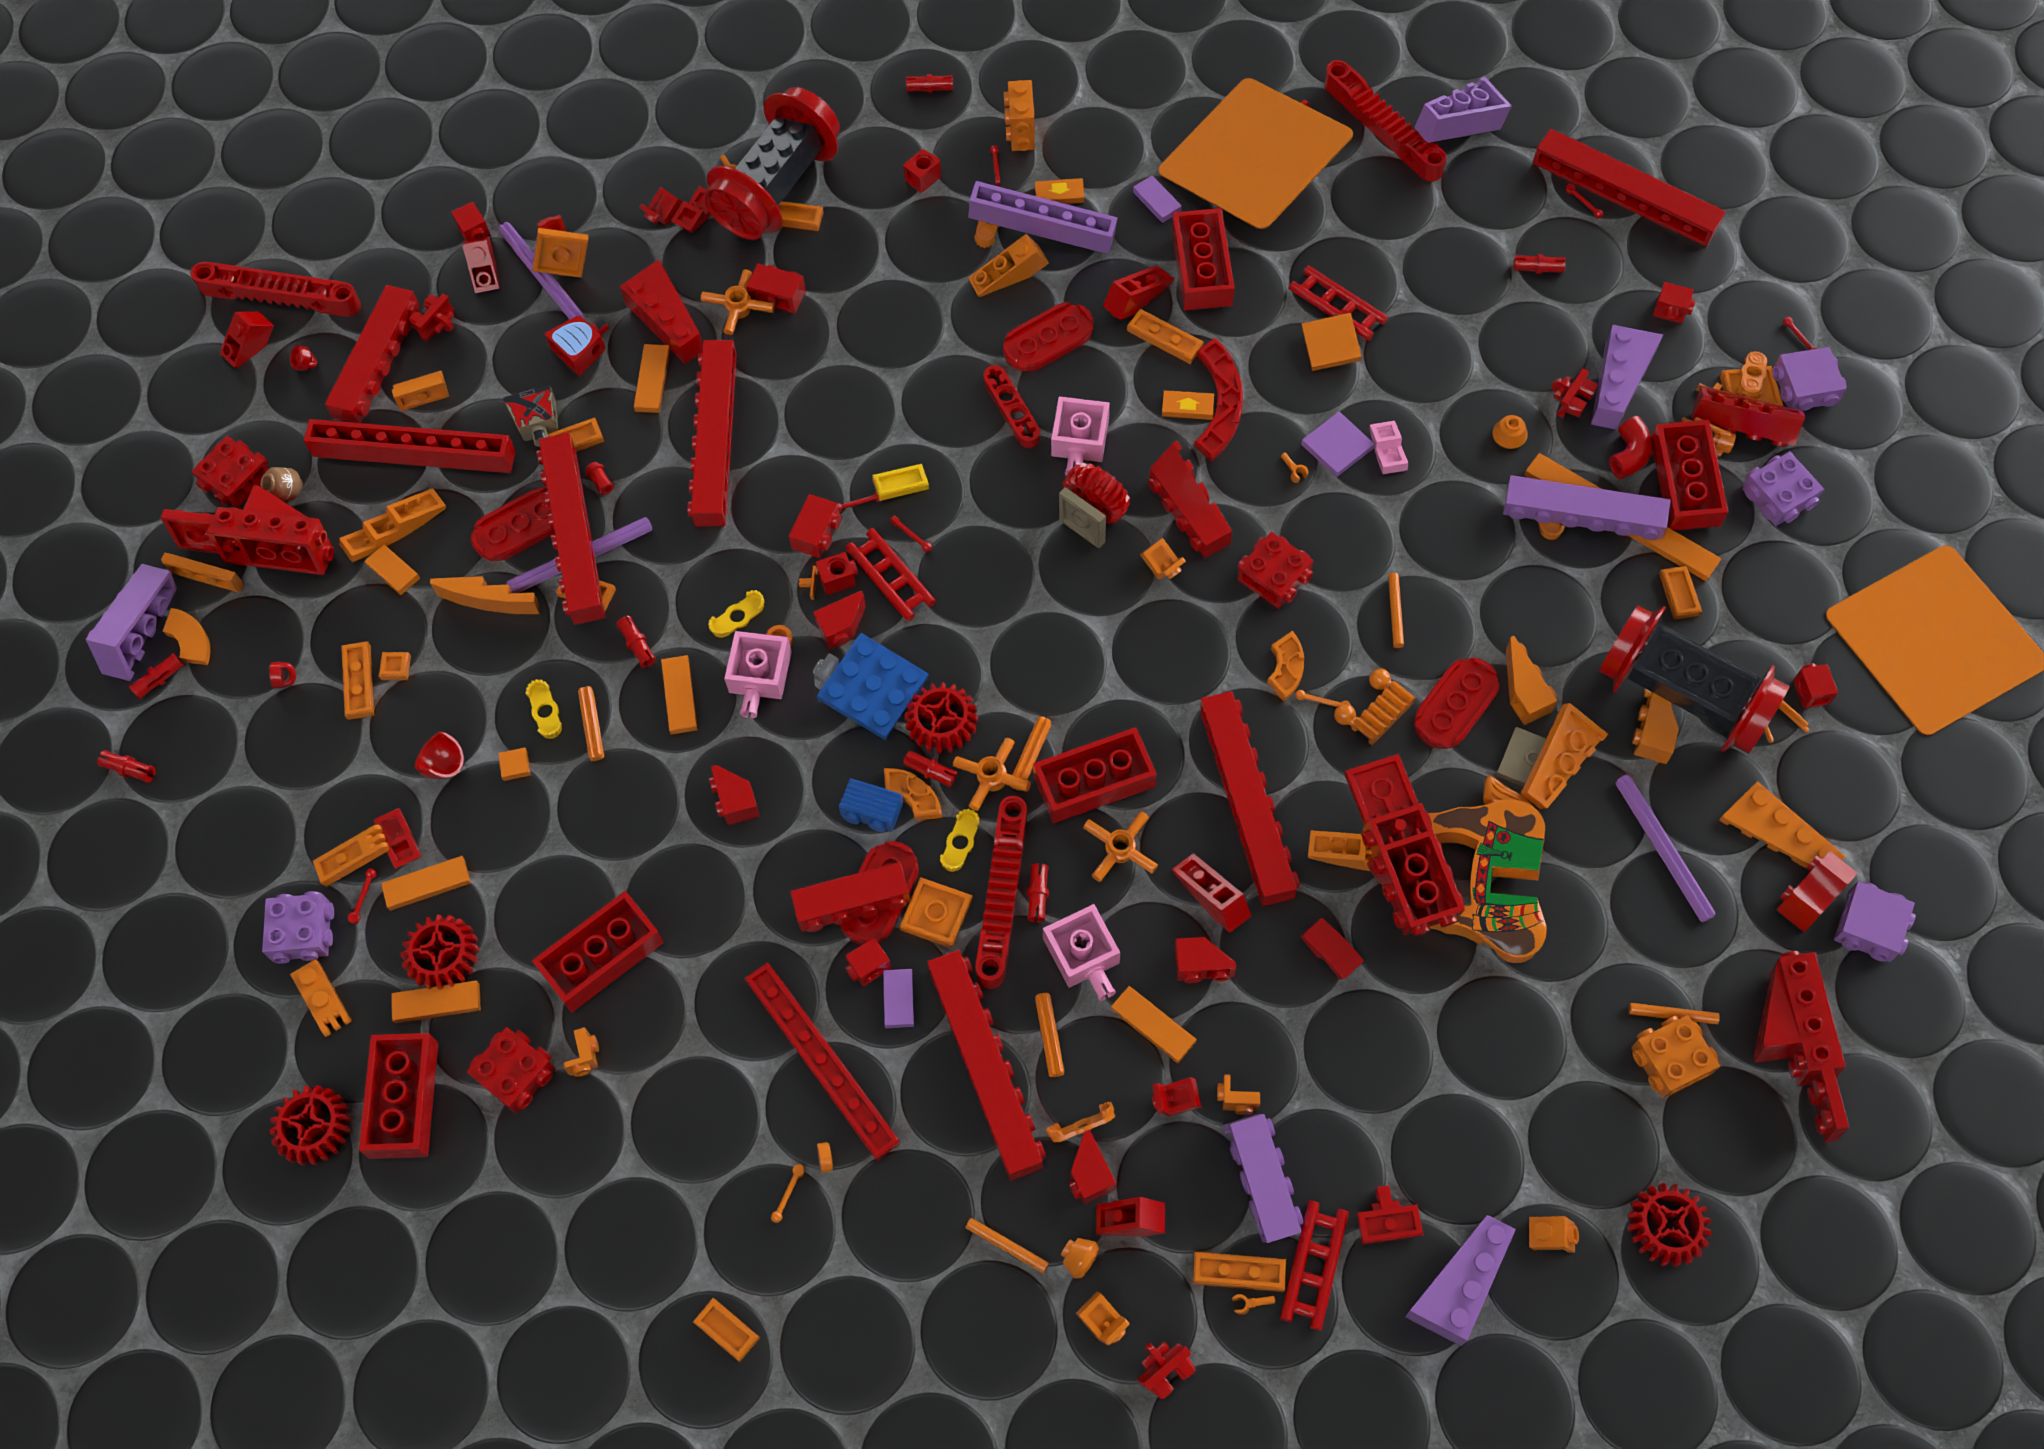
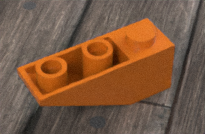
M1025 234L969 276L968 279L977 295L981 297L1030 278L1049 264L1040 246Z
M1515 636L1510 637L1506 647L1510 705L1522 723L1527 725L1552 713L1558 700L1554 689L1548 686L1542 678L1540 668L1536 664L1533 665L1529 659L1525 646L1519 643Z
M1645 689L1643 697L1647 698L1646 705L1642 704L1638 715V720L1642 721L1640 729L1636 728L1632 739V744L1636 745L1634 755L1667 764L1674 752L1679 728L1671 703Z

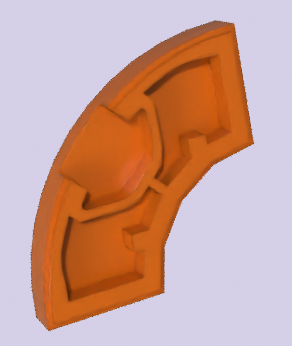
M171 608L163 632L165 635L173 637L178 641L180 646L179 658L182 662L208 665L210 642L204 629L188 613Z
M1293 631L1271 645V650L1276 657V668L1267 679V683L1283 702L1299 686L1304 670L1303 649Z
M884 768L885 789L903 795V801L913 811L915 820L942 818L939 800L930 786L911 772L901 769Z

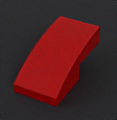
M699 186L688 203L683 201L671 222L691 233L698 229L711 215L704 201V194L707 189Z
M400 808L373 820L375 825H380L382 828V834L386 838L385 842L389 846L387 853L395 869L422 857Z
M1323 918L1318 919L1300 936L1317 958H1323L1340 980H1344L1364 962L1355 949Z

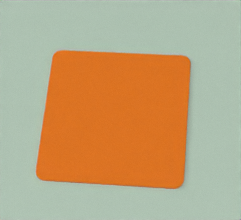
M1247 78L1242 80L1159 166V174L1258 229H1265L1277 219L1352 139L1353 131L1351 128L1254 79Z
M1947 545L1931 551L1830 607L1826 612V618L1916 729L1924 735H1932L2044 671V652L1957 551Z

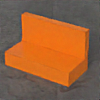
M442 371L393 385L394 389H392L393 397L400 411L449 397Z

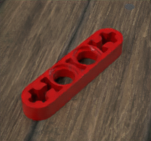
M989 366L983 374L986 389L1019 444L1025 448L1035 447L1040 442L1039 426L1005 370L1000 366ZM991 376H995V378H999V385H1000V386L997 387V383H996L995 379L991 378ZM1003 393H1010L1013 398L1009 401H1003L999 396ZM1014 412L1024 414V417L1020 420H1014L1010 416ZM1026 426V430L1030 435L1033 434V437L1029 438L1028 435H1025L1023 427Z

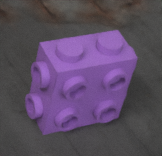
M1830 347L1782 354L1772 370L1773 378L1775 381H1778L1782 400L1786 402L1788 408L1805 411L1812 407L1833 406L1839 403L1847 388L1846 380L1841 376L1838 369L1837 358L1833 356Z
M1791 452L1781 457L1779 455L1773 457L1761 469L1756 467L1747 474V481L1742 488L1747 498L1753 501L1762 511L1764 517L1775 526L1784 521L1790 523L1798 517L1801 511L1805 509L1810 511L1820 502L1819 497L1824 491V488Z
M1858 881L1848 891L1834 941L1842 943L1847 949L1868 953L1878 961L1891 962L1897 955H1903L1907 948L1908 939L1905 938L1906 931L1911 929L1915 921L1916 915L1912 913L1915 903L1906 900L1903 895L1880 890L1872 883Z
M315 891L306 892L300 896L279 894L276 898H267L265 902L262 952L275 963H288L290 959L300 958L305 961H313L314 959L317 960L318 957L328 956L329 946L333 943V935L330 929V920L334 918L333 904L323 894Z

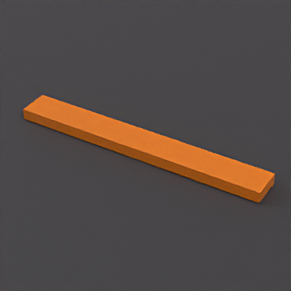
M1541 453L1536 456L1524 474L1532 479L1601 489ZM1668 527L1662 539L1648 540L1638 535H1627L1680 567L1687 566L1690 573L1704 581L1708 580L1722 559Z

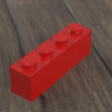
M901 862L790 891L801 932L806 930L807 932H815L822 929L823 926L832 923L836 925L845 924L851 918L858 916L871 917L876 915L878 911L888 908L897 910L911 902Z

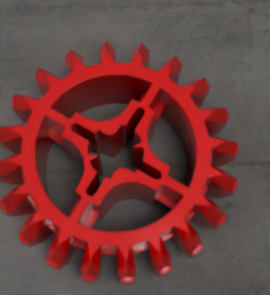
M1086 463L1076 464L1066 475L1063 482V489L1066 487L1104 514L1107 524L1117 523L1127 512V508L1130 505V497L1127 495V490L1122 488L1123 484L1118 482L1114 476L1108 474V471H1103L1100 466L1094 467L1090 463L1088 465Z
M944 682L940 685L941 688H936L932 683L930 685L931 690L929 691L922 687L920 690L921 696L913 694V702H908V712L905 713V720L907 721L905 725L906 730L911 731L909 733L912 740L917 739L919 747L926 744L928 752L936 747L939 754H941L942 748H947L951 753L953 745L961 749L963 746L962 740L970 741L971 736L969 733H975L976 726L974 724L978 723L977 707L975 704H972L973 698L971 695L966 696L964 689L957 691L954 684L948 689ZM951 705L956 706L962 712L963 718L958 717L957 713L952 712ZM920 718L926 719V722L931 724V731L922 726Z
M437 914L434 922L431 918L426 917V924L424 926L416 923L418 930L415 933L408 931V936L411 940L402 942L403 947L407 949L401 952V957L405 960L402 966L405 970H408V977L413 980L415 979V983L421 987L425 984L427 989H431L436 985L439 990H442L446 983L453 987L455 985L454 980L456 979L465 982L463 974L465 972L473 973L470 964L478 963V958L474 954L480 952V948L476 945L478 938L475 934H472L473 929L469 925L465 926V922L462 919L455 921V918L451 915H448L444 920L442 915ZM446 934L459 937L461 944L448 942ZM420 961L432 962L435 971L423 969Z
M316 1085L313 1090L309 1086H304L302 1094L298 1090H293L292 1099L282 1097L285 1105L282 1108L280 1106L275 1107V1111L279 1115L278 1117L270 1118V1122L276 1126L269 1129V1133L275 1136L271 1142L273 1146L278 1147V1154L286 1156V1159L291 1163L297 1160V1163L300 1165H305L307 1161L312 1165H317L319 1157L324 1161H328V1152L339 1153L338 1148L335 1146L338 1143L346 1144V1139L342 1135L351 1132V1129L345 1124L352 1121L351 1116L346 1114L349 1111V1107L342 1103L343 1098L339 1094L335 1095L332 1089L327 1088L324 1090L319 1085ZM323 1105L329 1108L331 1114L330 1123L323 1119L324 1113L321 1111ZM311 1123L313 1126H309L308 1130L305 1127H303L308 1126V1124ZM291 1128L298 1131V1146L292 1142Z
M1660 1183L1658 1189L1651 1185L1646 1189L1647 1193L1641 1191L1637 1195L1639 1201L1634 1200L1630 1204L1634 1211L1627 1214V1218L1635 1222L1630 1224L1627 1230L1637 1233L1631 1239L1632 1242L1637 1243L1640 1241L1643 1245L1639 1248V1253H1644L1648 1250L1651 1252L1649 1261H1654L1660 1256L1661 1266H1666L1671 1261L1674 1267L1681 1265V1261L1685 1264L1691 1263L1693 1261L1692 1256L1700 1257L1702 1255L1700 1248L1705 1249L1709 1245L1705 1238L1712 1235V1231L1704 1227L1709 1225L1712 1219L1702 1216L1707 1211V1207L1702 1206L1699 1208L1696 1205L1700 1200V1196L1690 1199L1688 1197L1690 1193L1689 1188H1685L1679 1193L1677 1184H1672L1668 1189L1665 1183ZM1657 1202L1671 1203L1679 1207V1209L1672 1211L1664 1205L1660 1206ZM1648 1212L1651 1214L1650 1218L1655 1225L1653 1233L1650 1232L1647 1224ZM1686 1216L1691 1224V1237L1688 1235L1689 1231L1684 1225ZM1677 1217L1671 1229H1667L1662 1233L1661 1230L1666 1226L1667 1221ZM1667 1238L1675 1244L1679 1243L1682 1247H1669L1659 1241Z

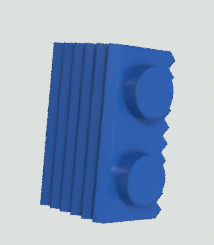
M850 778L839 804L840 814L849 823L859 824V822L868 824L871 829L877 832H884L885 830L893 832L904 804L903 795Z

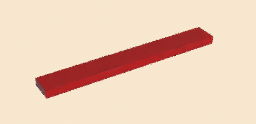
M767 962L744 978L876 1161L900 1145V1140L771 965Z

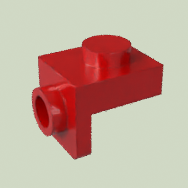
M660 187L649 206L641 204L639 208L646 212L644 217L657 225L658 221L667 226L682 201Z
M1190 1077L1167 1085L1153 1084L1154 1094H1152V1102L1160 1114L1171 1117L1201 1108L1196 1079Z

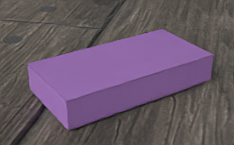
M1153 175L1133 187V193L1162 223L1170 219L1174 212H1181L1182 206Z
M912 969L883 970L885 1028L914 1027Z

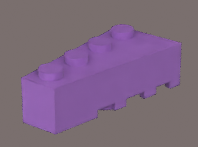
M1484 76L1476 84L1471 82L1461 91L1456 89L1448 97L1443 95L1424 104L1414 128L1427 143L1500 130L1512 106Z
M1612 325L1605 344L1591 421L1592 425L1617 429L1663 337L1662 334Z
M141 564L137 571L131 575L129 582L123 590L117 594L109 609L103 613L95 628L89 632L86 641L102 674L131 681L134 675L131 668L135 660L141 661L145 653L141 648L146 638L153 637L156 631L157 617H163L177 590L169 570Z
M1257 1114L1223 1124L1224 1134L1231 1133L1233 1139L1230 1148L1233 1160L1236 1161L1237 1165H1242L1243 1171H1240V1179L1246 1194H1251L1253 1200L1249 1201V1205L1262 1242L1269 1243L1301 1233L1300 1225L1303 1224V1218L1299 1207H1294L1290 1195L1294 1194V1190L1289 1177L1284 1178L1281 1168L1285 1164L1280 1148H1275L1272 1136H1275V1130L1271 1119H1266L1264 1114Z
M1487 1215L1405 1317L1462 1346L1470 1336L1516 1229Z

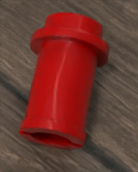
M598 462L589 464L585 469L586 477L592 480L599 494L607 495L612 492L614 485L605 474V467Z

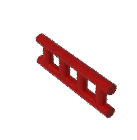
M1309 265L1303 272L1308 278L1301 285L1295 281H1292L1288 289L1331 317L1352 313L1356 308L1367 314L1368 316L1361 323L1354 319L1352 320L1355 332L1368 341L1374 335V332L1369 330V328L1376 321L1384 325L1389 318ZM1316 282L1328 289L1321 298L1309 291ZM1336 295L1348 302L1341 310L1329 304Z
M874 528L869 529L866 533L870 540L857 548L853 542L846 545V551L907 622L915 617L911 610L923 601L928 607H932L936 603V599ZM878 548L885 558L872 565L865 555ZM893 566L901 576L888 584L880 573ZM908 583L916 594L904 602L896 591Z
M1309 1200L1280 1319L1292 1322L1294 1313L1312 1318L1311 1329L1322 1331L1349 1212L1344 1209H1337L1335 1218L1318 1213L1320 1203ZM1315 1225L1332 1229L1329 1247L1311 1242ZM1308 1254L1326 1259L1322 1276L1304 1272ZM1301 1283L1319 1288L1315 1306L1297 1301Z

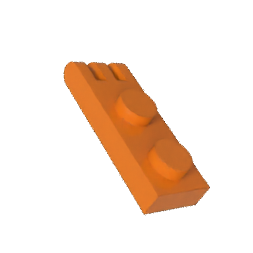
M374 825L313 860L320 883L327 887L387 852L389 846L385 842L386 838L382 834L381 826Z
M316 959L290 974L325 1037L331 1035L327 1024L331 1023L336 1031L342 1028L337 1020L340 1016L346 1025L352 1022L327 975Z

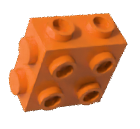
M1032 80L1008 81V92H1004V107L1009 106V108H1004L1005 123L1010 125L1006 127V141H1011L1012 151L1035 150Z
M1689 1015L1680 1019L1677 1016H1673L1661 1023L1662 1028L1653 1031L1652 1028L1644 1030L1636 1036L1638 1040L1631 1047L1634 1060L1640 1067L1643 1066L1649 1076L1650 1086L1656 1093L1659 1092L1662 1099L1712 1075L1720 1067L1717 1053L1712 1047H1708L1702 1037L1703 1033L1700 1026L1695 1021H1692Z

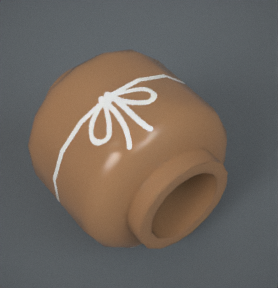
M272 467L261 478V487L282 501H293L298 497L303 487L299 474L292 468Z

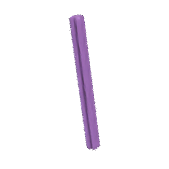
M508 222L500 225V234L570 320L576 316H581L584 319L582 312L551 274L532 271L534 253L512 225Z
M647 517L641 518L592 541L595 557L652 531L650 521ZM555 559L508 580L506 584H509L513 593H520L562 572H558Z
M1630 775L1620 777L1616 781V786L1699 920L1705 922L1715 916L1714 909Z

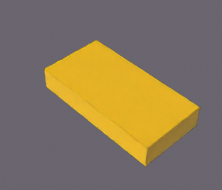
M922 464L872 475L879 501L929 489V483Z

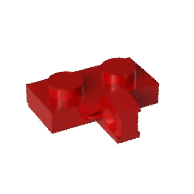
M1389 1185L1379 1186L1375 1189L1377 1203L1371 1204L1372 1211L1356 1214L1362 1245L1423 1236L1418 1205L1400 1207L1399 1200L1392 1201Z

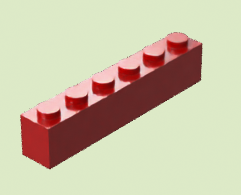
M390 285L385 286L325 402V406L332 418L346 422L361 423L363 418L369 413L370 404L374 396H377L379 393L380 384L383 378L388 375L390 365L394 357L398 355L404 337L410 331L411 323L409 317L414 312L420 311V304L413 291Z

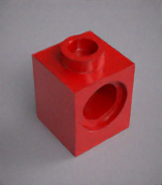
M924 148L903 164L905 181L920 193H923L942 177L939 158L935 154H930Z
M473 202L451 212L459 231L466 241L491 237L484 218Z
M1664 282L1653 316L1682 324L1686 314H1692L1695 300H1691L1694 289Z
M846 552L816 561L818 575L826 596L856 586L854 576L858 575L857 567L854 560H848ZM838 571H842V572H843V573L840 574V575H834L835 572H838Z
M1816 664L1805 665L1793 679L1803 709L1829 705L1838 694L1828 664L1818 666Z
M875 937L845 955L848 963L845 969L853 982L858 979L863 987L883 975V970L892 969L889 958Z

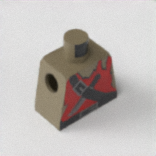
M550 384L503 397L509 414L524 441L533 439L534 444L540 447L539 439L546 438L548 434L558 431L556 399Z

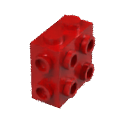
M226 436L191 472L197 479L196 485L205 493L211 491L214 494L213 496L224 506L229 504L232 507L239 508L248 499L253 485L261 486V478L269 469L267 466L269 462L259 452L252 453L250 448L241 440L236 442L229 436Z
M1270 532L1265 539L1261 537L1256 542L1253 548L1254 551L1250 556L1245 555L1237 566L1239 569L1237 580L1280 609L1285 602L1290 603L1294 599L1298 591L1297 588L1301 584L1306 585L1313 575L1311 570L1314 560L1305 551L1298 550L1290 545L1286 538Z
M506 1027L502 1032L494 1035L490 1041V1046L483 1054L477 1055L472 1060L467 1073L516 1114L520 1109L522 1110L530 1104L533 1094L540 1086L543 1087L550 1081L555 1068L549 1062L552 1056L539 1046L535 1050L528 1044L531 1040L523 1032L517 1030L514 1033Z

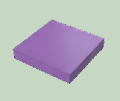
M1337 412L1302 439L1301 443L1305 449L1336 477L1374 449L1375 445L1340 412Z

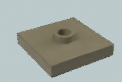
M1065 487L1059 493L1060 521L1091 544L1100 548L1105 543L1106 516Z
M1516 727L1496 776L1524 787L1546 738Z

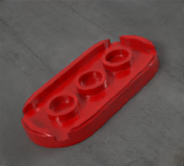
M1071 303L1058 304L1011 330L1006 335L1003 344L1004 358L1011 367L1026 372L1038 370L1085 344L1093 334V316L1082 305L1077 304L1076 306L1071 305Z
M534 489L481 517L474 525L473 534L471 532V542L475 551L484 559L501 561L555 534L554 528L551 529L547 516V513H551V507H547L544 498V492L548 491V489Z
M1479 658L1460 659L1452 663L1416 712L1414 727L1419 738L1427 745L1438 749H1449L1459 745L1497 695L1499 682L1495 669L1488 662Z
M897 841L884 842L885 844L873 847L865 856L858 873L901 862L910 895L919 875L918 861L911 848ZM888 908L878 911L876 915L871 917L858 916L851 918L849 922L841 924V929L845 936L856 944L863 945L874 937L880 943L892 933L903 908L897 910Z

